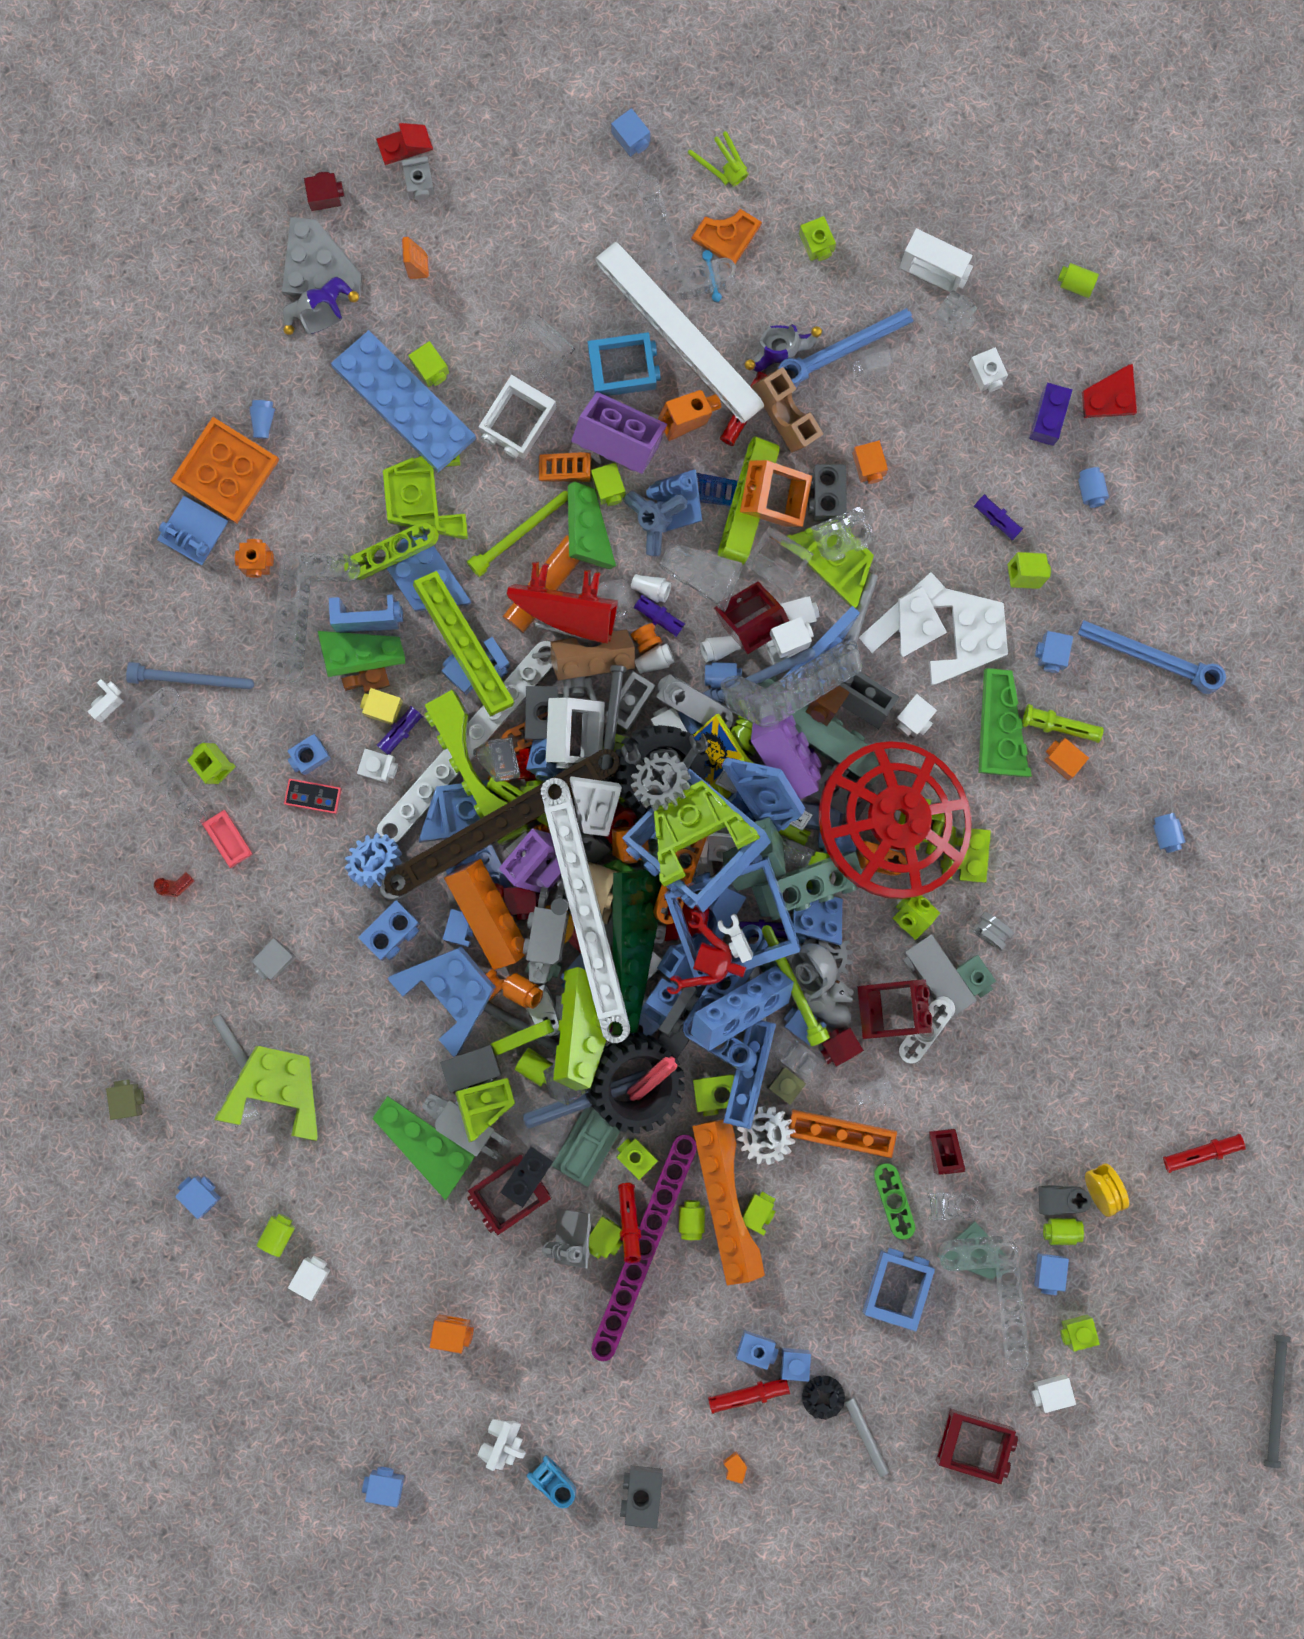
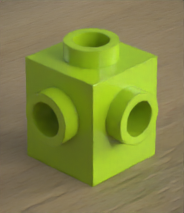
M920 895L914 898L902 899L896 906L899 911L892 919L916 940L931 926L940 912L927 898Z

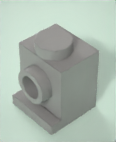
M428 157L402 160L409 198L425 200L430 195H434ZM422 177L421 180H415L414 178Z

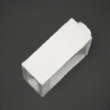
M916 228L904 252L899 268L955 294L957 288L963 289L973 268L969 264L973 255Z
M511 375L479 425L480 434H482L481 438L493 446L497 443L504 447L503 451L512 458L516 459L519 456L525 459L557 408L556 401ZM512 394L543 411L522 447L491 429Z
M549 698L546 762L557 763L556 768L568 769L603 749L605 702L575 698ZM572 712L583 713L581 757L570 756ZM602 757L599 760V766H602Z

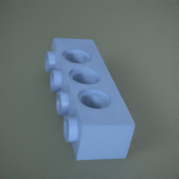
M777 966L772 967L694 1014L691 1034L708 1051L712 1050L787 1005L790 1001L794 982Z

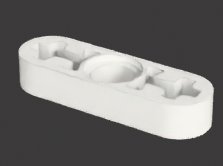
M938 997L929 1005V1012L933 1020V1036L927 1037L923 1034H915L914 1037L913 1035H908L901 1044L899 1054L905 1062H918L954 1015L955 1005L948 997ZM945 1005L946 1013H943L938 1020L934 1019L933 1017L939 1010L937 1006ZM919 1040L921 1043L916 1048V1053L910 1055L908 1053L909 1047Z

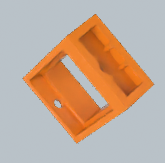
M768 460L749 461L740 512L785 527H803L812 476ZM773 473L791 479L785 514L766 508Z

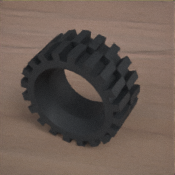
M649 725L644 726L642 730L637 729L631 732L633 736L631 738L625 737L621 742L626 747L628 753L634 750V745L636 744L642 761L650 751L662 746L674 749L684 760L692 748L689 742V736L692 734L673 726ZM616 749L620 759V767L616 772V776L611 777L612 782L619 783L622 787L619 797L625 800L623 803L628 808L634 809V812L645 815L652 808L651 805L645 808L641 801L638 802L634 795L635 792L631 788V784L634 783L631 776L635 773L638 774L639 771L634 764L626 762L621 749ZM701 752L696 755L689 769L706 783L710 784V781L705 780L706 774H711V767L705 765V761L709 760L707 753Z
M636 1032L634 1036L629 1034L622 1042H610L608 1046H604L591 1088L586 1089L588 1093L585 1095L592 1104L591 1106L612 1127L616 1126L622 1132H626L628 1128L633 1134L640 1133V1127L649 1132L654 1130L652 1123L656 1122L661 1126L666 1123L663 1119L666 1113L672 1117L676 1112L672 1105L674 1103L680 1105L682 1101L678 1091L685 1090V1083L679 1078L685 1076L683 1070L678 1066L680 1065L679 1060L671 1051L654 1037L646 1036L642 1032ZM672 1056L675 1058L676 1070L640 1100L618 1101L613 1099L611 1080L615 1071L623 1063L631 1059L641 1058L649 1060L653 1068L665 1057L669 1058Z

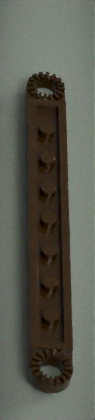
M602 749L552 778H559L565 781L569 787L571 798H573L570 784L571 776L603 781L619 770L620 759L613 750ZM610 755L613 757L614 765L611 769L603 770L600 768L599 760L602 756ZM543 783L388 872L384 878L385 889L388 893L395 896L405 895L546 814L541 795ZM552 784L549 787L548 794L550 798L557 800L562 795V788L558 784ZM396 875H401L405 880V885L400 890H395L391 885V880Z

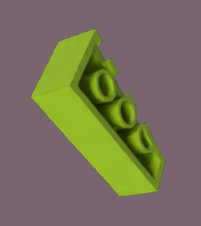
M580 967L564 971L563 980L566 981L565 992L562 993V1020H559L558 1031H560V1041L556 1048L553 1081L576 1091L591 1088L606 1043L598 1020L586 970Z

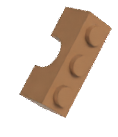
M784 367L770 373L751 386L763 401L766 412L791 453L806 447L824 435L811 412L805 414L796 407L792 399V392L796 390V387Z
M627 629L613 631L611 641H608V644L602 643L596 647H584L578 643L576 637L550 641L551 664L558 681L611 672V665L624 666L626 670L635 668V647Z

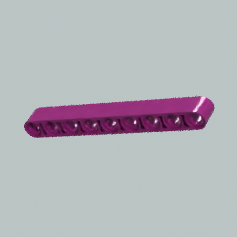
M681 1134L674 1139L638 1227L641 1230L639 1241L643 1239L650 1241L652 1249L648 1253H640L641 1261L637 1263L624 1262L592 1341V1355L598 1361H608L615 1354L696 1153V1142L688 1134ZM682 1139H688L692 1143V1149L687 1154H682L677 1150V1144ZM672 1164H678L682 1168L681 1176L676 1179L670 1178L667 1175V1168ZM662 1189H667L672 1193V1199L665 1204L657 1200V1193ZM653 1214L659 1215L662 1219L660 1227L655 1229L650 1228L646 1222L647 1218ZM630 1265H638L641 1268L642 1273L638 1278L633 1279L627 1275L626 1270ZM627 1290L630 1292L631 1300L625 1304L618 1302L616 1295L619 1291ZM612 1315L618 1316L621 1319V1325L616 1329H612L606 1324L607 1318ZM607 1341L611 1345V1350L607 1354L599 1353L596 1349L598 1342Z

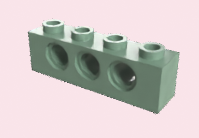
M856 852L841 853L850 866L861 875L862 871ZM831 858L776 877L781 893L783 894L785 889L789 892V898L785 902L788 911L794 908L795 911L805 910L811 907L810 903L818 900L819 903L833 899V894L841 891L842 894L857 890V886L839 871ZM832 872H834L836 876V880L833 885L831 884L829 879L830 874ZM809 880L813 886L810 893L806 890V884ZM768 881L752 886L761 917H771L772 920L780 919Z

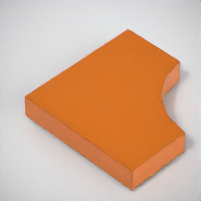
M739 209L734 216L725 220H714L705 216L691 237V240L735 267L759 230L762 222L742 209Z

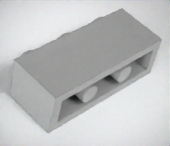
M932 934L903 952L906 957L903 959L905 966L911 973L915 971L921 980L926 979L929 992L934 1000L944 996L953 1001L955 1013L952 1017L977 1001ZM945 1005L937 1006L939 1008L937 1013L940 1016L946 1013Z

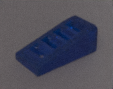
M696 473L697 482H700L699 498L701 503L731 506L738 480ZM707 483H710L709 496L705 495ZM717 484L721 485L720 498L716 497ZM727 485L732 486L730 500L726 499Z

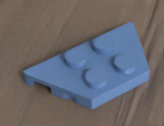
M425 532L423 536L419 537L424 540H428ZM402 539L398 545L397 550L399 553H403L408 549L407 539ZM434 545L386 568L414 611L427 610L413 587L414 580L435 571L440 575L457 605L471 604L470 599Z
M851 606L812 647L815 651V656L793 667L782 680L789 686L806 680L810 675L816 676L824 667V660L828 656H835L841 650V643L860 612Z
M725 758L722 767L756 821L770 817L776 829L780 831L781 829L785 830L791 822L796 821L803 815L805 807L781 769Z
M489 780L482 781V783L485 786H487ZM462 784L437 786L435 788L419 837V843L445 840L480 819L474 809V805L477 802L473 795H467Z

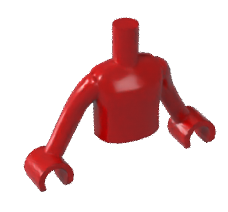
M701 910L691 912L700 918V923L689 921L688 924L692 928H698L714 946L702 942L693 969L709 976L682 979L676 975L672 976L670 980L677 982L679 987L677 989L667 987V991L670 994H677L685 987L719 983L726 977L727 973L742 978L745 974L746 967L732 962V953L729 945L719 939L704 924L705 914Z

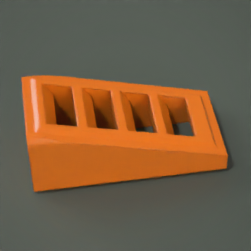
M403 237V262L408 278H427L429 276L427 253L412 239Z
M591 453L540 454L539 481L591 482ZM547 461H552V474H546ZM557 461H562V473L557 474ZM567 461H572V473H567ZM578 462H583L582 472L577 473Z

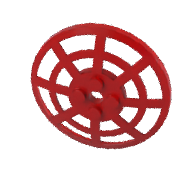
M888 741L862 747L847 756L836 766L822 791L819 804V826L828 855L834 865L848 880L857 887L877 896L906 899L918 897L935 890L955 874L963 862L969 847L971 813L962 785L956 775L943 761L921 747L905 742ZM885 749H906L924 756L925 759L921 768L905 763H890ZM868 753H875L880 766L866 772L857 783L842 776L845 770L857 759ZM934 764L950 779L960 799L948 801L942 787L930 776ZM894 771H905L915 774L917 777L912 787L898 785ZM883 773L888 788L878 794L864 788L872 778ZM926 782L935 790L941 803L929 805L923 795L920 794ZM838 786L850 792L846 807L847 824L831 828L830 805L833 791ZM860 797L870 803L868 819L856 822L855 808L857 799ZM963 810L965 818V835L960 852L948 843L952 832V811ZM896 811H901L905 815L904 824H899L895 821L894 814ZM944 813L945 827L943 836L940 837L930 829L932 815ZM871 830L874 837L880 842L875 853L865 845L859 832ZM850 835L856 848L869 861L861 875L844 859L837 847L835 838ZM926 839L936 849L928 857L918 862L915 846ZM890 848L905 850L907 864L891 863L884 860ZM942 853L954 861L941 877L922 886L921 869L936 861ZM878 867L895 873H909L911 889L887 888L877 885L870 880Z

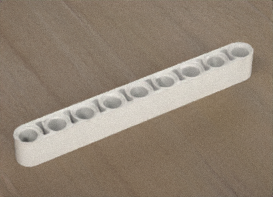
M617 242L611 244L595 258L598 266L742 423L748 421L764 407V403L757 393Z

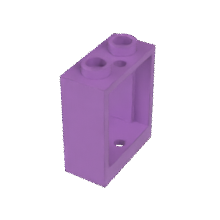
M533 828L499 867L500 871L515 887L539 893L542 887H547L549 892L562 877L551 834Z

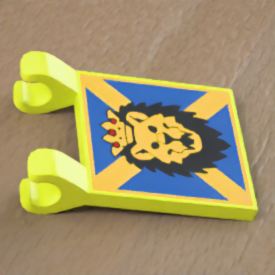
M716 714L693 734V737L699 741L702 737L701 734H704L708 742V748L704 752L709 757V760L705 761V765L711 767V774H706L705 780L710 781L709 785L724 798L728 799L731 796V792L715 784L723 771L722 764L725 758L753 762L745 755L721 716Z

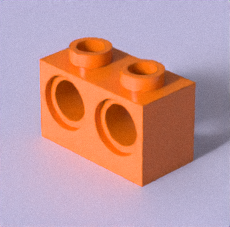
M439 1314L434 1320L429 1348L462 1354L465 1347H469L472 1342L474 1327H469V1319Z

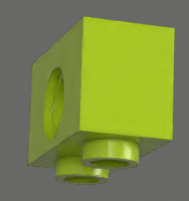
M735 1074L694 1079L693 1087L697 1112L703 1111V1116L718 1115V1109L727 1108L729 1098L725 1102H718L714 1098V1092L719 1087H725L728 1089L730 1097Z

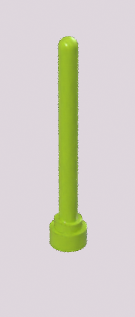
M563 491L485 554L472 556L466 561L468 566L480 578L487 572L491 561L567 502L568 491Z
M768 925L764 926L762 933L768 946L771 947L779 944L772 928ZM786 957L775 960L779 969L794 982L791 994L808 1027L806 1030L808 1035L806 1037L810 1046L826 1041L830 1038L826 1027H822L821 1023H817Z

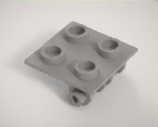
M557 1209L555 1242H547L542 1247L544 1256L546 1258H555L554 1263L587 1269L590 1254V1213Z

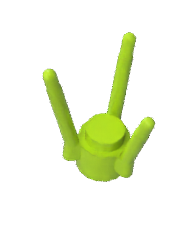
M727 131L723 132V136L734 159L720 138L717 136L714 138L728 161L722 168L725 171L724 174L694 151L688 150L690 156L720 178L725 186L730 183L735 187L749 175L747 167L742 162Z

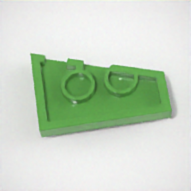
M577 482L569 484V557L606 569L616 567L595 488Z

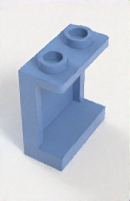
M393 594L387 595V610L346 613V606L339 597L329 598L330 625L336 632L341 633L399 629V622H403V608L400 606V602L396 601Z

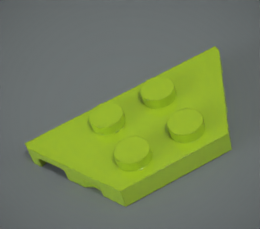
M835 519L826 522L824 525L814 526L794 535L790 534L783 538V542L850 607L857 608L874 554L843 524Z

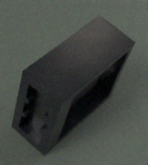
M533 1143L500 1193L523 1208L556 1158Z

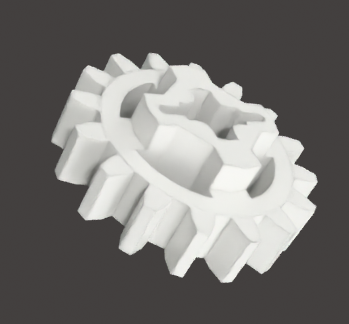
M765 1106L758 1107V1111L755 1110L751 1129L738 1127L737 1130L743 1132V1136L737 1138V1140L740 1142L744 1141L745 1145L741 1148V1151L748 1150L750 1152L748 1155L749 1160L757 1157V1164H762L766 1160L767 1164L770 1165L775 1160L778 1162L784 1159L783 1154L791 1153L788 1145L795 1144V1140L790 1138V1134L796 1131L795 1129H789L788 1125L792 1120L783 1119L784 1111L776 1114V1107L774 1106L769 1107L768 1110ZM760 1118H769V1119H770V1120L767 1121L766 1123H763L762 1121H760V1122L758 1121V1119H760ZM766 1130L768 1131V1133H767V1138H769L768 1140L765 1139L766 1133L763 1132V1131H766ZM767 1147L775 1150L772 1153L763 1152Z

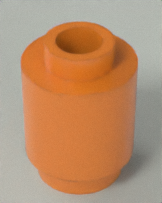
M517 973L508 976L502 984L503 996L524 1008L534 1009L542 999L543 991L539 989V985Z

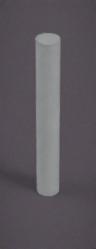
M868 573L857 606L860 614L849 630L845 648L851 650L855 648L878 576Z
M221 1014L211 1020L237 1063L243 1069L248 1058Z
M855 1398L846 1400V1407L879 1477L888 1474L889 1470Z

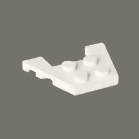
M946 588L930 600L934 608L952 607L956 659L929 662L931 686L1008 655L1004 603Z

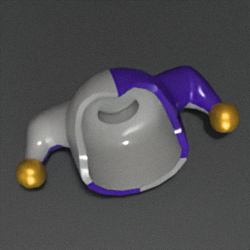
M339 277L331 278L321 289H310L304 292L299 300L289 303L283 309L284 333L287 335L294 333V327L292 326L294 318H299L307 334L317 333L342 320L336 303L339 293L346 294L349 301L353 303L359 300V294L356 291H352L348 284Z
M793 324L790 326H770L759 340L760 352L753 360L749 359L745 362V368L749 371L761 372L771 364H781L785 359L793 358L798 351L811 349L815 345L817 338L822 335V329L815 326L811 329L810 334L803 335L798 334L797 328Z

